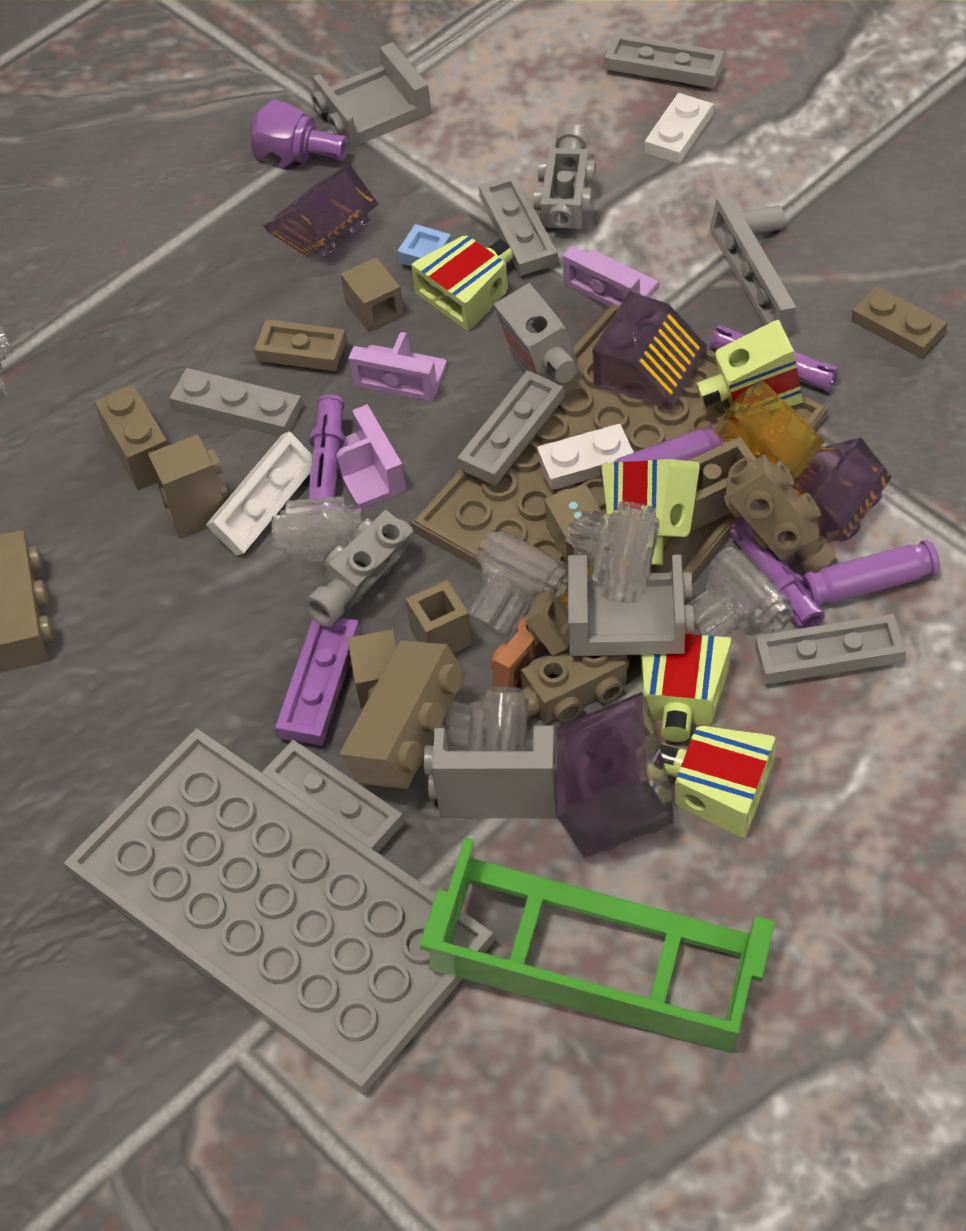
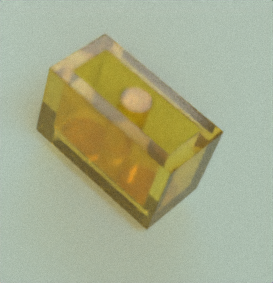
M760 380L739 394L712 429L723 440L724 444L741 437L756 459L765 455L772 465L777 461H781L791 473L793 480L799 477L825 442L763 380Z

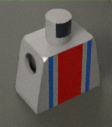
M530 283L493 304L513 359L525 372L528 370L559 383H566L574 378L578 371V363L567 330ZM531 320L534 322L530 325L537 333H531L527 330V325Z

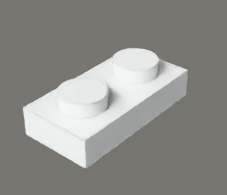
M678 93L644 141V153L680 164L713 116V103Z
M621 424L537 447L538 460L551 490L600 477L599 468L602 463H611L617 458L633 453Z

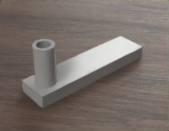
M732 196L716 198L710 225L711 233L764 326L779 319L788 338L796 306L754 235L782 230L785 226V214L782 207L777 205L740 211Z

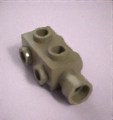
M765 455L754 461L749 457L737 461L729 470V477L726 478V494L724 495L726 505L732 514L737 518L743 516L750 524L752 533L759 545L764 549L770 547L781 561L796 553L795 560L806 573L811 571L817 573L822 568L828 567L833 561L836 552L823 536L819 535L818 517L821 516L819 507L808 493L799 496L791 487L794 481L787 467L781 461H777L772 465ZM757 499H763V504L760 505Z
M569 646L554 656L539 657L533 660L527 667L521 669V690L515 693L508 690L491 699L495 717L507 733L525 725L526 719L537 713L545 724L555 719L560 723L570 722L581 713L584 705L597 699L601 703H608L622 693L623 686L626 685L627 670L630 668L627 655L570 656Z

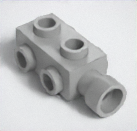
M569 123L562 125L557 131L555 148H549L547 158L539 159L538 181L544 182L543 186H535L534 209L541 211V221L544 227L582 229L584 212L591 213L592 188H587L588 184H595L596 160H589V149H586L588 134L578 124Z
M386 509L374 521H371L369 518L363 521L352 536L353 541L346 548H343L341 545L337 546L326 558L323 567L327 570L322 585L313 591L304 602L309 615L320 625L330 627L344 614L345 607L350 609L355 603L361 601L364 594L382 576L387 575L391 571L392 566L404 556L408 544L415 537L411 526L405 521L397 519Z

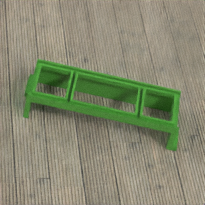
M464 837L448 891L437 889L419 949L430 952V970L731 1053L739 1034L751 979L759 982L762 981L775 921L755 916L749 933L474 859V839ZM469 883L527 899L509 960L451 944ZM542 903L664 936L665 941L650 999L526 965V958ZM680 941L740 957L725 1020L665 1003Z

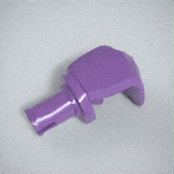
M271 100L258 110L252 118L250 126L251 148L253 155L259 161L264 162L268 153H275L281 158L278 168L282 169L293 161L305 163L311 154L335 158L339 161H343L348 149L347 136L317 131L314 118L306 116L304 112L293 105L278 100Z

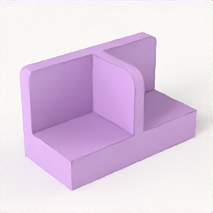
M400 332L393 349L376 345H369L368 348L354 346L348 358L353 386L433 402L447 369V361L443 358L412 353L409 334L405 332Z
M368 404L352 410L356 433L345 437L343 447L336 454L338 462L337 473L358 509H364L406 491L402 462Z

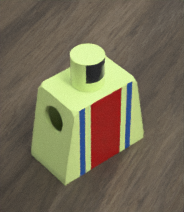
M461 236L411 264L415 293L462 328L470 331L494 306L493 304L506 294L508 289L506 263L513 259L512 250L502 239H497L485 248L471 237Z
M779 319L717 349L714 356L719 374L696 383L697 391L704 407L727 399L734 416L739 419L803 402L794 350Z
M661 459L602 463L610 534L613 537L635 538L636 565H663V538L687 537L690 533L699 475V462Z
M685 634V654L641 655L644 715L649 720L662 721L661 735L666 740L672 742L686 741L690 737L691 724L709 725L713 722L729 672L731 638Z
M700 726L695 729L687 750L661 743L655 757L653 770L676 777L675 804L679 808L737 836L746 838L774 763L776 737Z

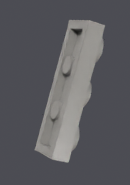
M615 33L604 56V69L714 88L724 65L725 51Z
M516 174L478 185L479 197L500 238L511 248L513 253L512 261L519 275L557 265L558 252Z
M186 368L169 397L173 410L276 436H281L291 431L303 408L302 399L299 395Z
M527 370L457 457L458 469L496 486L565 398L564 386Z
M894 614L755 636V650L765 685L903 663L906 654Z
M292 740L261 772L377 853L404 825L401 812L295 740Z

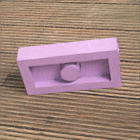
M571 246L562 255L564 285L609 307L614 303L635 313L659 288V281L593 249L587 253Z

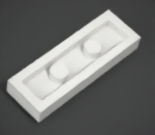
M290 431L282 434L208 521L206 526L236 556L245 553L310 474L312 454Z

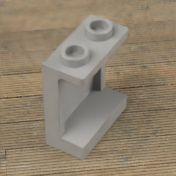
M393 42L379 47L381 66L331 87L320 74L312 77L315 92L311 93V100L314 108L319 115L324 114L328 118L330 128L335 135L348 137L347 141L350 148L431 114L428 84Z
M569 555L568 626L570 656L685 654V634H694L693 605H684V600H692L691 572H682V556L672 555V571L670 573L588 575L587 555Z
M534 726L533 751H448L445 728L434 729V744L425 745L424 771L425 775H429V799L438 801L440 818L557 819L558 776L554 726Z

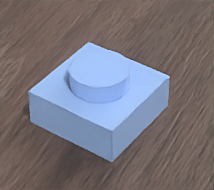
M415 224L397 251L399 263L411 266L416 260L452 242L451 234Z

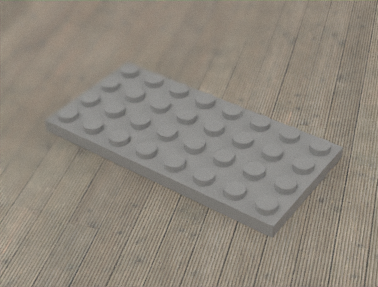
M198 728L63 863L70 875L363 1095H365L463 979L430 970V952L419 949L436 895L434 891ZM461 911L451 944L485 953L494 943L493 932Z

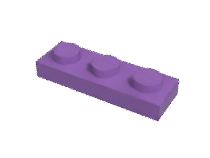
M339 618L332 626L326 627L312 619L275 727L279 739L295 740L297 742L323 746L351 661L347 638L359 636L360 626L358 620Z

